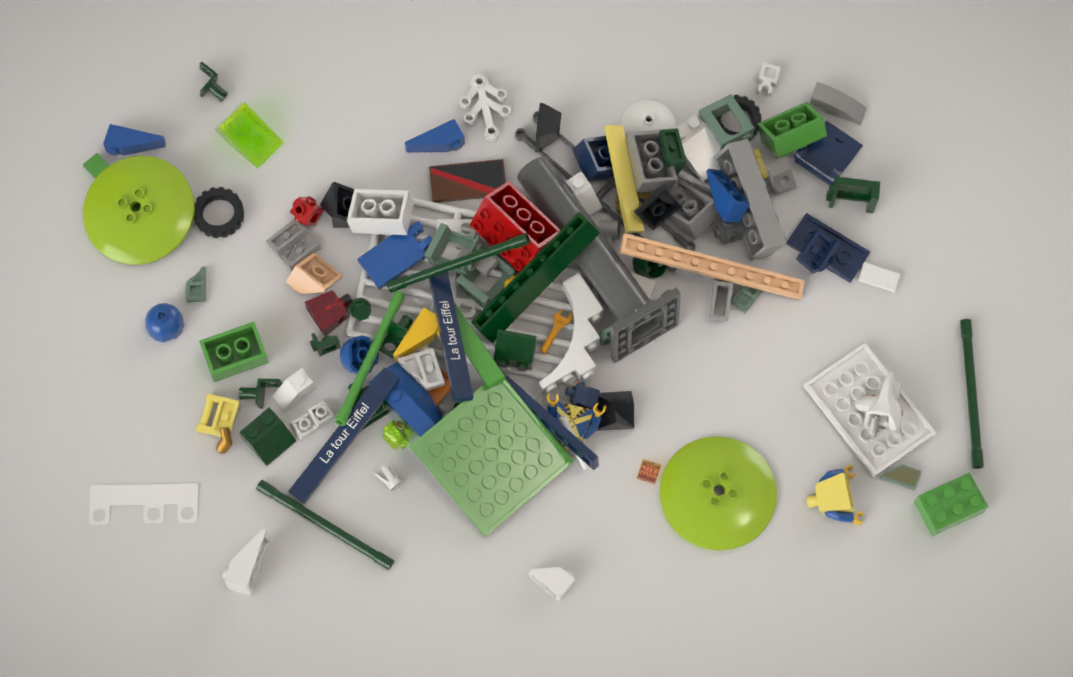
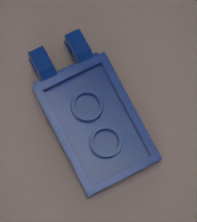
M419 221L410 226L407 235H391L357 258L358 263L379 290L385 287L387 282L398 278L426 258L424 254L432 241V237L429 235L420 243L415 237L424 232L423 226Z

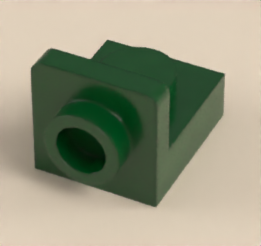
M315 333L311 334L312 340L309 341L313 352H318L319 357L341 348L337 335L326 336L322 341L318 342Z

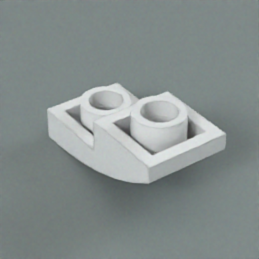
M323 400L308 409L306 414L292 421L290 426L299 439L303 440L329 422L335 415Z

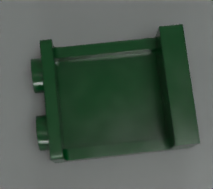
M678 128L660 130L658 134L667 167L674 166L678 176L687 162Z
M835 176L833 183H830L829 190H827L826 201H829V208H833L836 199L867 202L866 213H874L879 201L880 182Z

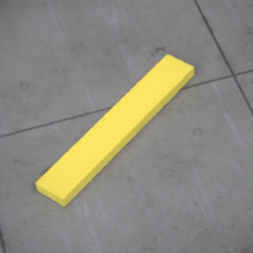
M607 125L604 128L625 232L642 233L645 231L643 221L634 213V210L639 206L624 128L623 125Z

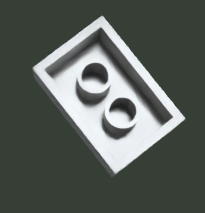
M354 189L347 218L352 233L407 235L414 205L410 192L403 190Z

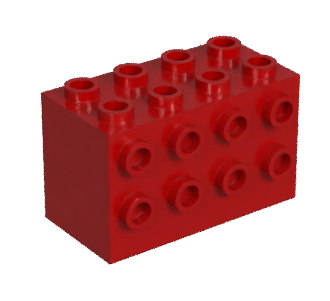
M510 181L484 197L470 223V226L491 246L524 233L528 234L530 244L499 253L518 272L560 231Z

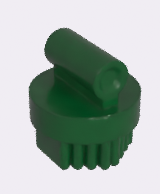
M356 298L350 303L349 311L355 319L359 321L369 319L371 314V305L365 298Z

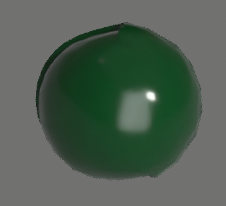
M633 257L632 260L634 272L649 279L662 276L668 268L667 265L662 264L659 267L658 263Z

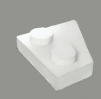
M433 348L398 358L399 365L426 391L445 385Z

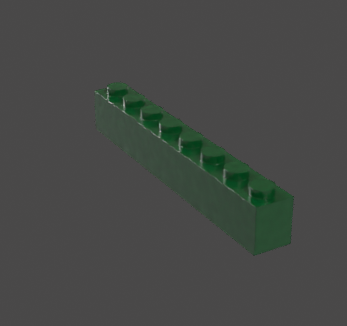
M578 212L471 323L483 336L493 343L497 339L498 329L506 330L568 265L581 254L600 232Z

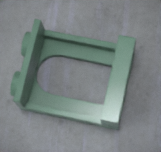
M732 94L699 110V118L706 123L720 144V151L728 143L746 139L750 141L753 138L754 127ZM731 111L741 126L740 132L735 135L727 134L716 118Z
M440 223L424 256L430 264L437 266L451 261L441 257L449 241L470 248L468 254L484 249L485 243L479 235L475 239L452 231L448 225ZM476 262L451 271L469 277L471 271L476 267Z
M499 254L493 257L499 262L496 267L501 270L502 277L486 294L472 284L481 274L476 269L471 271L469 277L461 274L456 279V286L483 309L504 289V282L515 275V268L509 262L505 263L501 260Z

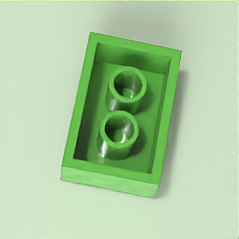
M807 102L757 124L761 142L777 158L786 156L790 152L801 149L827 136L824 118Z
M255 322L199 340L214 382L269 363Z
M970 472L917 496L914 501L932 536L984 513L988 508Z

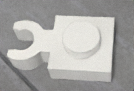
M763 62L758 82L762 83L759 85L758 94L761 93L762 89H767V96L771 95V85L776 86L781 67Z

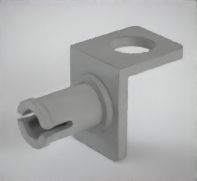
M770 170L767 171L768 179L764 180L767 191L775 190L778 195L797 187L791 170L773 176ZM783 177L790 178L791 182L788 186L784 187L780 184Z

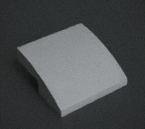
M295 219L266 240L272 250L291 271L301 261L321 249L320 244Z

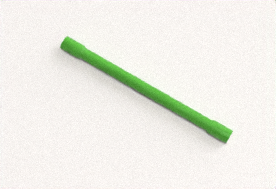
M400 291L394 292L388 305V310L348 395L334 420L336 424L345 426L357 396L385 339L389 324L393 321L405 298L404 293Z

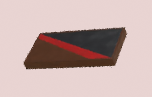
M503 159L429 166L432 200L436 203L484 198L487 194L506 183Z

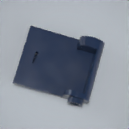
M826 120L827 136L817 142L808 144L803 149H798L794 154L796 158L794 162L827 185H830V183H833L835 176L840 177L863 145Z

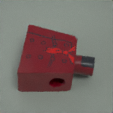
M330 291L304 303L306 310L324 337H326L348 318L345 308L353 300L348 293L338 298L334 291Z

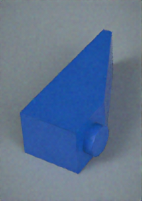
M453 119L404 142L405 150L407 153L457 151L465 145V137L456 120Z
M110 124L103 145L109 154L117 156L118 154L129 155L164 148L166 142L164 136Z
M707 169L706 174L717 212L726 222H740L750 204L722 170Z

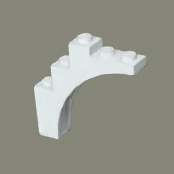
M580 273L563 282L562 289L569 300L573 313V338L561 363L551 374L539 382L538 389L542 395L546 392L551 393L555 391L559 384L570 382L574 376H576L578 381L588 380L594 376L596 371V365L587 351L591 352L598 347L600 337L591 323L595 324L602 319L604 309Z

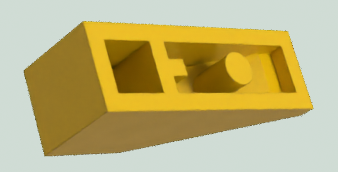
M426 308L422 309L394 352V361L398 362V358L414 353L434 341L436 336H440L436 314Z

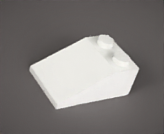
M694 114L677 128L687 160L686 165L705 182L708 180L707 169L718 170L714 156L720 152V144L708 126Z
M262 529L230 561L229 567H225L222 577L225 578L224 581L229 590L252 595L269 543L266 530Z

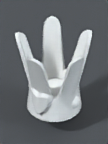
M390 462L391 468L382 466V471L386 477L377 473L375 475L388 486L390 491L396 488L400 491L398 486L403 481L396 475L392 463Z

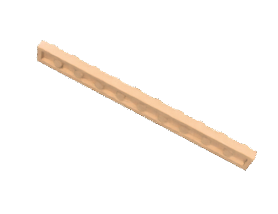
M626 233L622 236L619 252L621 254L797 300L802 298L805 280Z

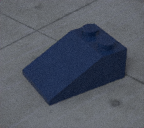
M606 136L582 139L572 150L582 173L589 182L600 181L614 176Z

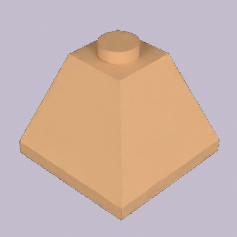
M313 253L294 267L286 283L300 294L318 293L326 291L339 281L343 275Z

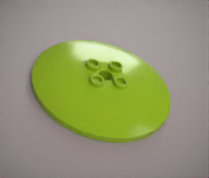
M152 156L128 157L108 166L91 184L83 206L84 227L92 244L109 259L127 265L150 264L171 254L188 235L195 213L194 195L185 176L169 162ZM136 203H140V210L137 212H133L132 206Z
M714 436L692 441L673 455L666 465L661 478L660 503L665 518L679 536L703 549L726 551L752 542L766 529L776 507L777 488L769 465L756 450L736 439ZM721 486L725 493L717 495L714 493V488Z

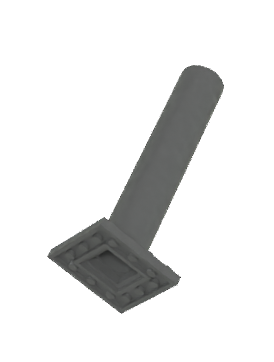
M543 156L527 163L518 173L517 179L537 208L561 230L580 212L600 232L574 260L617 319L611 326V359L613 362L620 361L679 325L681 298L679 290L677 288L667 290L658 299L650 300L550 160Z

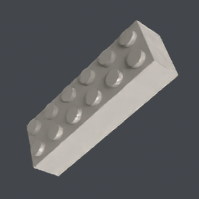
M749 140L728 143L714 156L718 170H722L750 204L741 222L744 225L743 239L751 261L769 257L787 244L785 234L781 230L779 218L775 214L772 199L767 192L766 182L762 178L760 166L756 162L754 150Z

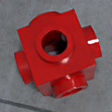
M307 196L298 197L293 202L290 213L295 216L294 219L297 222L315 226L324 210L316 204L317 201L314 198Z

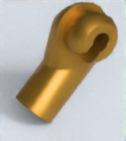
M229 427L219 429L221 439L216 446V450L220 454L228 452L232 446Z

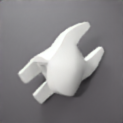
M894 372L888 373L880 393L856 398L855 406L857 410L866 412L864 426L869 428L871 436L875 437L878 426L890 427L891 431H899L902 418L901 406L898 403L900 382H895L893 387Z

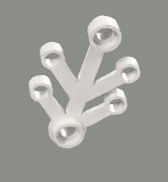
M478 74L471 78V89L466 96L461 97L460 106L463 109H468L471 106V100L478 93L479 100L470 113L464 115V123L466 125H473L476 116L482 109L486 124L484 137L487 141L494 142L499 137V130L493 125L489 108L500 113L503 118H508L511 115V108L508 105L501 106L486 97L485 91L496 96V99L502 102L506 100L507 92L504 89H496L489 85L488 79L484 75ZM477 81H482L483 83H482V84H477L476 82H477ZM503 93L505 96L499 97L498 94ZM468 101L469 103L465 105L462 102ZM508 110L509 112L505 114L502 111ZM471 117L472 120L467 121L466 118ZM494 130L495 132L490 134L488 131Z

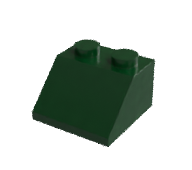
M498 329L494 352L495 363L499 367L504 368L512 366L520 371L532 370L536 350V336Z
M270 407L239 432L242 440L266 466L297 442L282 420Z

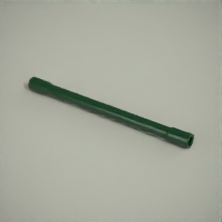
M527 233L512 237L496 245L406 277L387 282V288L390 293L398 291L409 285L479 260L530 244V238Z
M971 319L960 320L965 364L972 468L980 469L984 467V459L981 448L972 344Z
M261 480L258 483L256 490L276 500L363 553L385 569L390 570L395 560L350 535L278 491L277 488L266 481Z

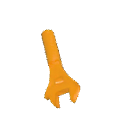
M563 309L558 311L557 314L554 313L553 328L539 350L542 354L546 355L558 332L572 322L571 312L568 318L561 316Z

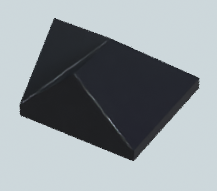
M544 103L539 105L535 152L537 153L552 144L560 136L562 113Z
M337 182L331 184L319 206L332 218L333 228H350L347 218L354 189Z
M663 184L648 196L634 210V213L649 228L655 230L682 206Z
M632 391L599 393L597 409L603 411L605 405L607 408L601 415L602 418L597 431L634 429Z

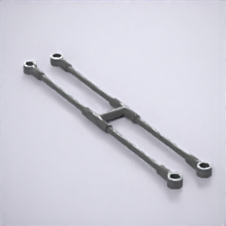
M539 111L533 114V122L536 124L538 119L535 117L538 116ZM518 128L515 131L516 140L523 141L531 149L535 150L536 143L526 135V131L523 128ZM523 133L524 135L520 137L517 134ZM560 134L559 139L573 150L576 146ZM544 151L539 152L542 157H547L552 165L568 179L573 177ZM612 176L605 179L607 183L596 193V196L602 206V210L610 214L615 220L620 221V224L624 226L623 219L614 213L610 206L602 200L613 187L617 189L615 178ZM664 222L661 224L684 249H687V246L690 245L693 247L691 251H695L696 245L693 241H687ZM632 233L634 236L643 238L639 233ZM668 266L667 270L675 272L677 268Z

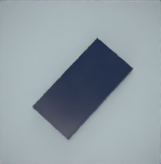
M806 213L788 239L787 245L801 252L816 229H820L832 241L838 240L840 242L837 252L828 260L826 269L851 283L869 256L870 251Z

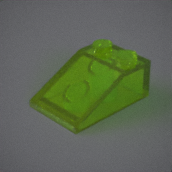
M245 102L240 103L215 128L227 143L256 168H259L284 143Z

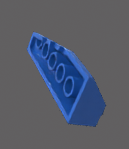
M396 362L386 367V369L397 376L400 381L385 400L397 415L421 437L443 417L438 408H436L428 391ZM379 373L369 382L370 385L379 375Z

